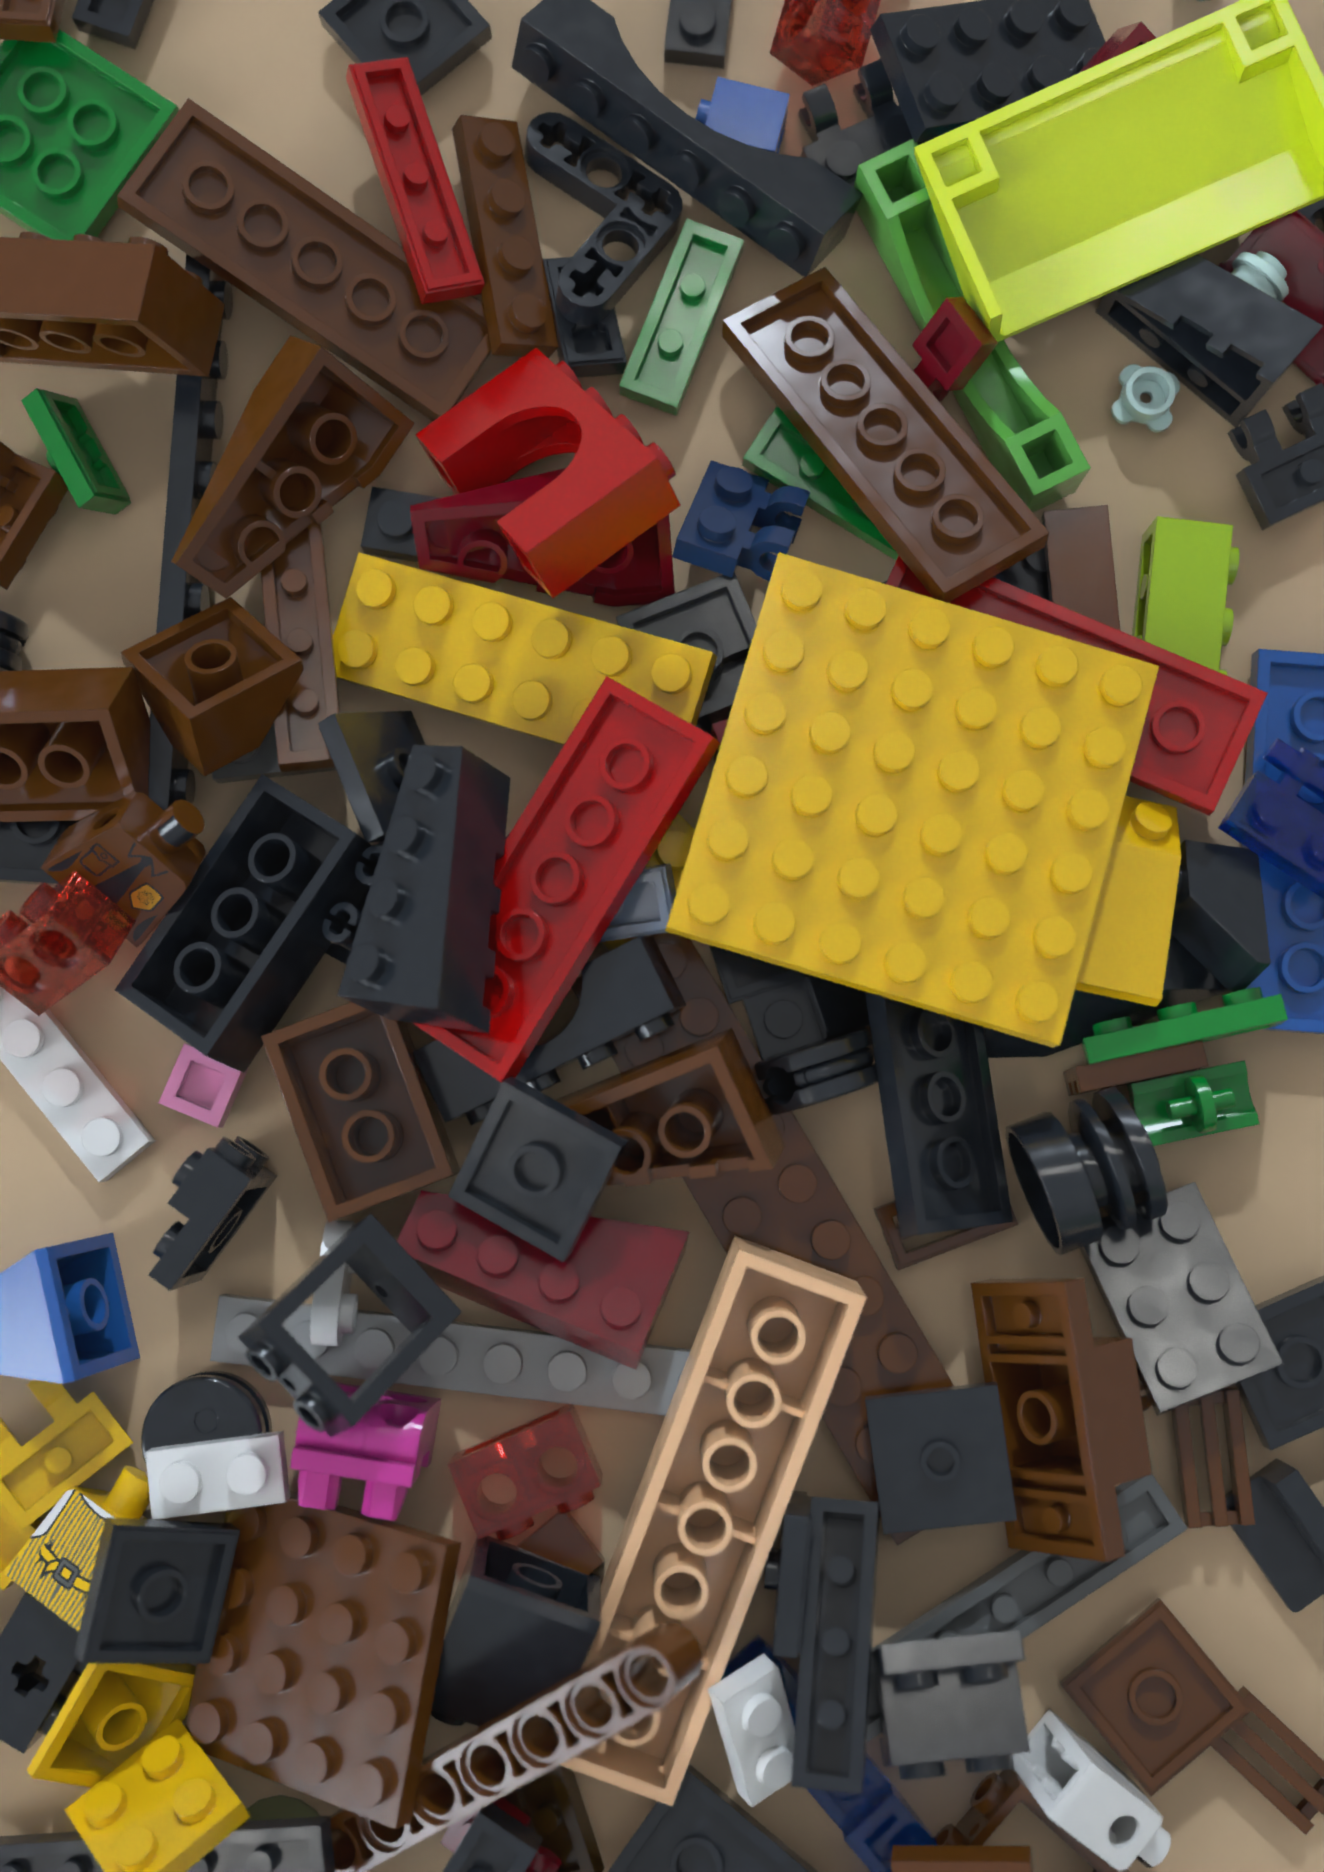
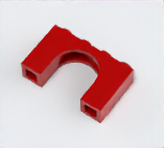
M537 347L415 434L441 479L455 494L503 483L519 470L539 459L561 453H576L571 463L557 478L497 521L523 567L552 598L558 596L681 506L669 482L676 473L662 449L654 442L645 446L639 433L625 415L620 414L614 418L608 405L595 388L591 386L584 391L579 379L566 362L561 360L555 365Z

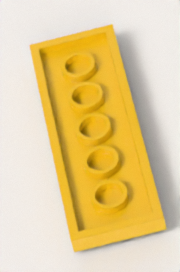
M360 552L357 555L333 634L337 679L563 746L606 676L696 726L717 659L714 652Z

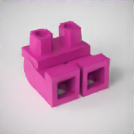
M336 1382L349 1397L360 1387L358 1385ZM388 1390L354 1427L332 1437L325 1431L318 1432L312 1429L299 1417L296 1441L290 1463L291 1469L300 1470L298 1477L299 1505L322 1510L335 1509L339 1503L343 1477L366 1480L361 1514L373 1518L396 1520L401 1512L409 1487H412L420 1475L421 1467H428L431 1464L441 1398Z

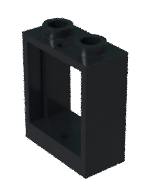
M369 1214L348 1229L237 1338L248 1348L246 1357L252 1367L264 1378L270 1381L278 1380L295 1399L293 1407L298 1416L312 1429L318 1432L325 1431L332 1437L354 1427L462 1311L372 1214ZM345 1262L411 1332L351 1397L338 1386L282 1325Z

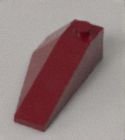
M566 468L410 505L419 569L495 583L499 579L536 585V592L548 594L523 567L497 521L552 482ZM669 514L564 591L593 596V603L612 607L649 604L675 594Z

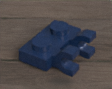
M711 460L677 536L672 558L731 578L736 567L740 566L752 570L758 577L770 582L778 552L787 555L791 543L793 544L802 521V519L785 512L802 516L811 491L794 486H784L773 491L771 494L766 492L769 479L748 473L741 468L730 467ZM753 526L762 528L757 533L751 532Z

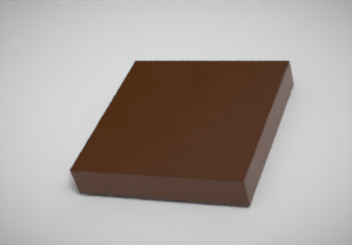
M1160 1598L1152 1602L1060 1681L1064 1690L1150 1796H1153L1252 1711L1251 1707Z

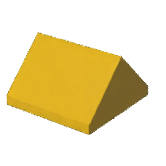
M88 1663L28 1766L27 1772L30 1777L92 1788L177 1718L183 1722L188 1713L196 1667L190 1663Z

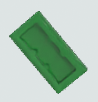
M36 388L21 400L47 448L46 458L49 465L62 476L78 508L116 515L131 504L130 496L76 398Z

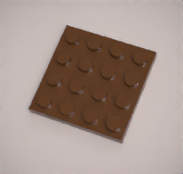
M291 1490L290 1499L286 1503L226 1510L224 1523L233 1524L240 1530L211 1660L210 1663H197L185 1727L205 1754L394 1829L411 1823L461 1542L390 1520L368 1517L361 1514L360 1511L340 1505L335 1509L327 1510L303 1507L299 1505L298 1492Z

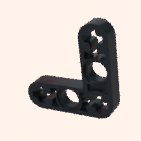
M555 112L539 114L531 120L527 127L525 160L528 166L535 173L605 218L563 267L557 284L556 306L560 314L572 323L589 326L599 323L607 317L674 237L679 226L683 200L679 191L669 182L570 117ZM555 142H558V143L562 144L563 146L558 145V144H555V145H553V144H554ZM542 144H544V145H546V146H549V147L552 146V147H551L550 149H548V148L544 147ZM598 169L607 170L617 177L619 183L608 188L599 187L588 179L587 174ZM655 207L663 211H656L655 213H653L652 216L645 214L643 212V210L646 212H651L655 209ZM622 242L629 245L634 250L636 256L628 261H616L605 253L603 247L608 243ZM594 272L599 276L595 294L588 292L583 297L574 294V290L578 292L586 290L593 281Z

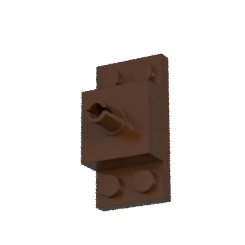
M1084 1278L987 1279L971 1283L985 1383L997 1381L1017 1515V1520L1005 1521L1008 1548L1101 1562H1109L1125 1556L1115 1486L1152 1474L1143 1411L1151 1407V1402L1147 1394L1143 1396L1140 1394V1391L1145 1389L1137 1374L1132 1337H1093Z

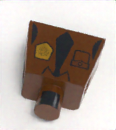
M134 791L63 831L41 866V869L137 948L145 941L184 893L200 866L206 850L204 845L195 837L205 828L204 818L200 811L186 800H177L167 809L163 810L145 793Z

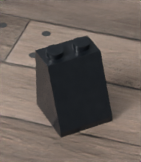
M478 1532L449 1609L431 1715L449 1725L461 1726L467 1722L480 1727L580 1670L601 1624L600 1576L593 1573L586 1575L518 1548V1546ZM548 1720L549 1725L552 1729H554L555 1726L550 1720Z

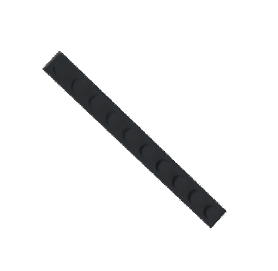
M186 254L185 270L198 275L203 280V286L225 304L222 319L229 320L233 305L230 283ZM222 320L209 377L177 375L156 634L209 608L208 586L171 561L217 468L216 462L211 461L213 439H220L223 432V409L221 402L216 401L218 379L226 378L228 370L227 346L225 341H221ZM150 709L148 797L163 810L167 809L177 800H186L193 804L195 797L194 772L192 769H188V760L169 742Z

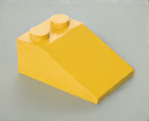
M1125 795L1075 990L1154 1007L1162 1000L1181 862L1177 807Z

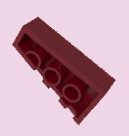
M421 1190L397 1242L439 1287L636 1370L685 1254L689 1231L590 1216L572 1254L562 1262L448 1197V1194Z

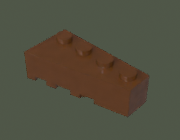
M732 1028L555 1099L559 1103L628 1140L606 1186L625 1184V1187L651 1184L653 1180L689 1176L690 1179L714 1177L719 1172L749 1169V1172L774 1169L785 1148L784 1141Z

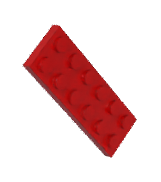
M898 556L886 584L933 598L905 562ZM994 577L949 602L950 604L1158 665L1159 668L1129 781L1210 816L1214 812L1268 694L1267 692Z
M606 676L505 840L504 856L495 861L494 884L501 889L499 914L491 915L488 948L496 952L494 978L486 979L484 987L483 1006L491 1010L489 1033L413 1024L501 1083L510 1076L516 1078L720 743L712 735Z

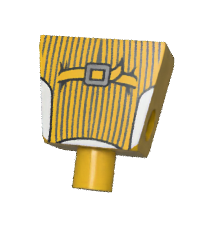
M125 1466L110 1492L102 1489L77 1486L67 1490L10 1562L4 1574L79 1632L105 1518L147 1519L143 1516V1513L150 1503L148 1474L135 1467Z

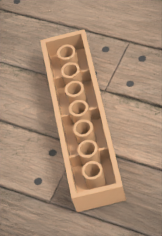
M734 1235L601 1584V1624L581 1669L657 1625L668 1622L682 1625L696 1637L702 1650V1667L698 1676L661 1710L562 1763L560 1766L673 1806L712 1704L708 1688L721 1681L867 1299L857 1281ZM652 1656L654 1666L660 1673L668 1677L665 1666L659 1659ZM599 1688L604 1700L612 1705L610 1697L604 1690Z

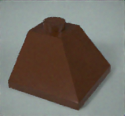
M232 597L120 652L125 666L134 667L141 693L169 742L204 777L260 747L304 670L302 659Z

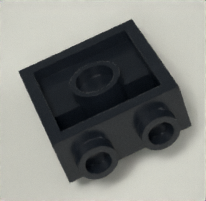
M735 572L732 578L721 575L616 616L617 625L714 652L717 659L696 727L711 735L712 724L729 719L756 629V622Z
M237 1136L234 1141L227 1137H222L216 1147L207 1148L204 1154L195 1151L185 1160L172 1180V1183L178 1189L168 1204L189 1220L185 1225L180 1221L175 1222L156 1245L153 1254L160 1259L148 1274L151 1278L169 1291L201 1281L277 1178L276 1174L264 1166L269 1157L262 1150L240 1136Z

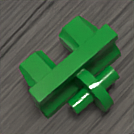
M1245 1060L1127 1084L1131 1107L1146 1129L1153 1146L1260 1124L1249 1091L1248 1071Z

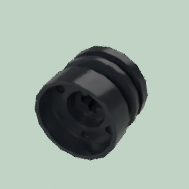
M1107 1087L1094 1092L1092 1106L1085 1099H1076L1069 1102L1070 1134L1067 1133L1051 1112H1043L1006 1126L1008 1150L1023 1194L1040 1230L1057 1254L1063 1255L1102 1239L1103 1227L1100 1207H1103L1115 1224L1124 1230L1135 1227L1137 1221L1136 1211L1146 1220H1153L1166 1215L1168 1209L1167 1193L1156 1151L1146 1129L1139 1121L1134 1110L1115 1087Z

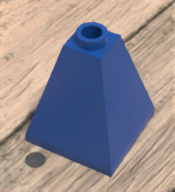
M113 1233L34 1250L0 1273V1375L65 1384L140 1358Z

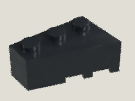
M1198 254L1104 295L1095 311L1167 372L1174 374L1179 382L1235 428L1240 425V422L1261 401L1323 327L1318 322Z

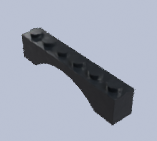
M542 0L521 18L511 68L803 277L810 275L844 239L863 196L861 192L813 158L782 155L746 145L714 131L686 114L663 95L640 70L622 41L614 17L591 0Z

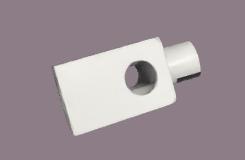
M1048 1709L1028 1734L1030 1752L1013 1754L1015 1771L1052 1821L1116 1870L1123 1871L1128 1869L1135 1859L1148 1868L1157 1866L1166 1857L1171 1845L1170 1834L1161 1827L1163 1816L1126 1773L1052 1710Z

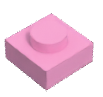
M184 1044L159 1100V1104L217 1128H223L248 1068L243 1073L205 1056L190 1044Z

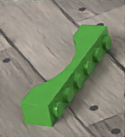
M911 139L859 164L854 188L863 194L856 211L918 328L922 332L946 298L963 296L965 299L914 154V147L918 146V144L914 143V140ZM1002 340L998 342L997 346L962 390H954L952 392L988 460L1034 513L1075 493L1091 467L1062 413L1044 397L1029 379L1005 341Z

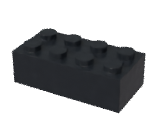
M262 774L201 862L187 889L167 912L115 988V991L205 1056L245 1073L264 1045L261 1036L274 1030L332 944V942L324 937L322 931L325 918L340 927L343 925L344 922L330 914L329 911L337 903L342 902L351 903L356 907L370 886L364 885L357 879L355 868L359 861L371 869H375L376 865L362 856L363 852L372 845L367 843L357 833Z

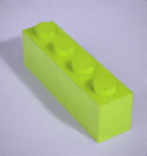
M1161 516L1155 518L1142 534L1132 636L1224 675H1227V671L1219 669L1221 646L1228 644L1234 620L1232 608H1225L1227 585H1232L1235 581L1240 558L1239 548L1231 547L1233 525Z

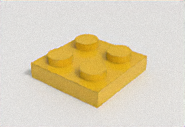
M179 1718L64 1809L104 1872H186L251 1817L243 1803Z

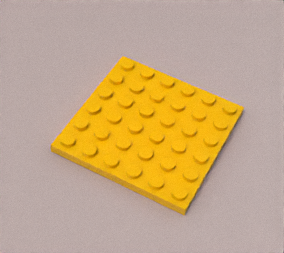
M778 552L665 932L1053 1048L1059 1046L1159 666Z

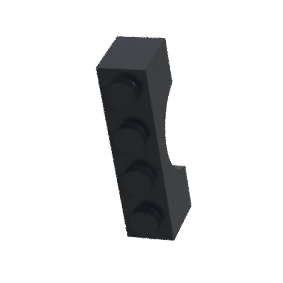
M639 936L585 964L582 969L581 999L574 1017L568 1026L554 1039L542 1045H535L516 1079L542 1092L561 1082L557 1070L577 1060L582 1069L585 1070L618 1054L613 1042L633 1032L636 1033L641 1042L675 1025L670 1014L687 1005L653 936ZM438 1040L412 1052L445 1123L465 1116L470 1126L485 1120L502 1085L500 1081Z

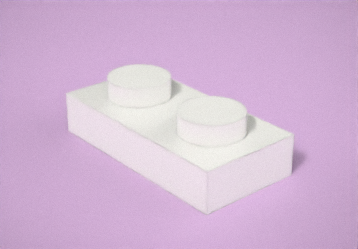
M283 1431L153 1447L145 1452L152 1520L286 1503L290 1499Z
M764 1653L708 1688L737 1792L751 1807H754L784 1787L792 1779L795 1727L779 1668Z

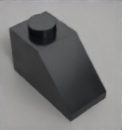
M1184 840L1180 845L1181 862L1171 934L1228 991L1244 990L1271 964L1258 850Z

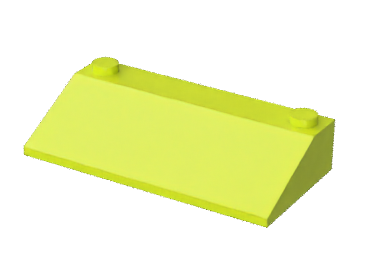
M1240 0L914 147V154L967 303L996 341L1000 342L1324 199V76L1288 0Z

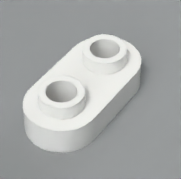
M327 1220L320 1256L348 1229L354 1226L355 1221L336 1220L328 1223ZM346 1262L314 1292L310 1322L312 1345L339 1347L343 1333L354 1334L358 1314V1294H351L349 1292L352 1273H356Z

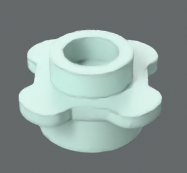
M1137 364L1126 366L1119 375L1122 389L1119 399L1111 407L1113 418L1120 424H1128L1131 421L1145 424L1153 432L1166 430L1173 420V416L1169 411L1170 406L1174 401L1175 395L1180 390L1178 378L1174 374L1154 366L1141 367ZM1148 394L1151 397V402H1142L1140 395Z

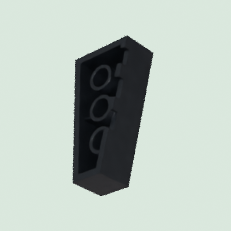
M413 745L337 996L389 1020L489 1033L491 1010L483 1006L484 987L486 979L494 978L496 952L488 948L491 915L499 914L501 889L494 884L495 861L504 856L511 778L463 746Z

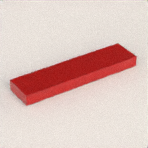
M408 57L348 65L346 80L422 305L481 294L485 283Z

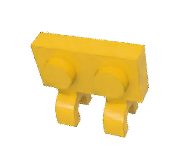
M39 1380L30 1381L27 1386L47 1410L54 1422L23 1446L17 1441L14 1434L0 1417V1503L22 1531L57 1504L67 1490L74 1486L78 1487L133 1443L94 1391L79 1403H76L63 1384Z

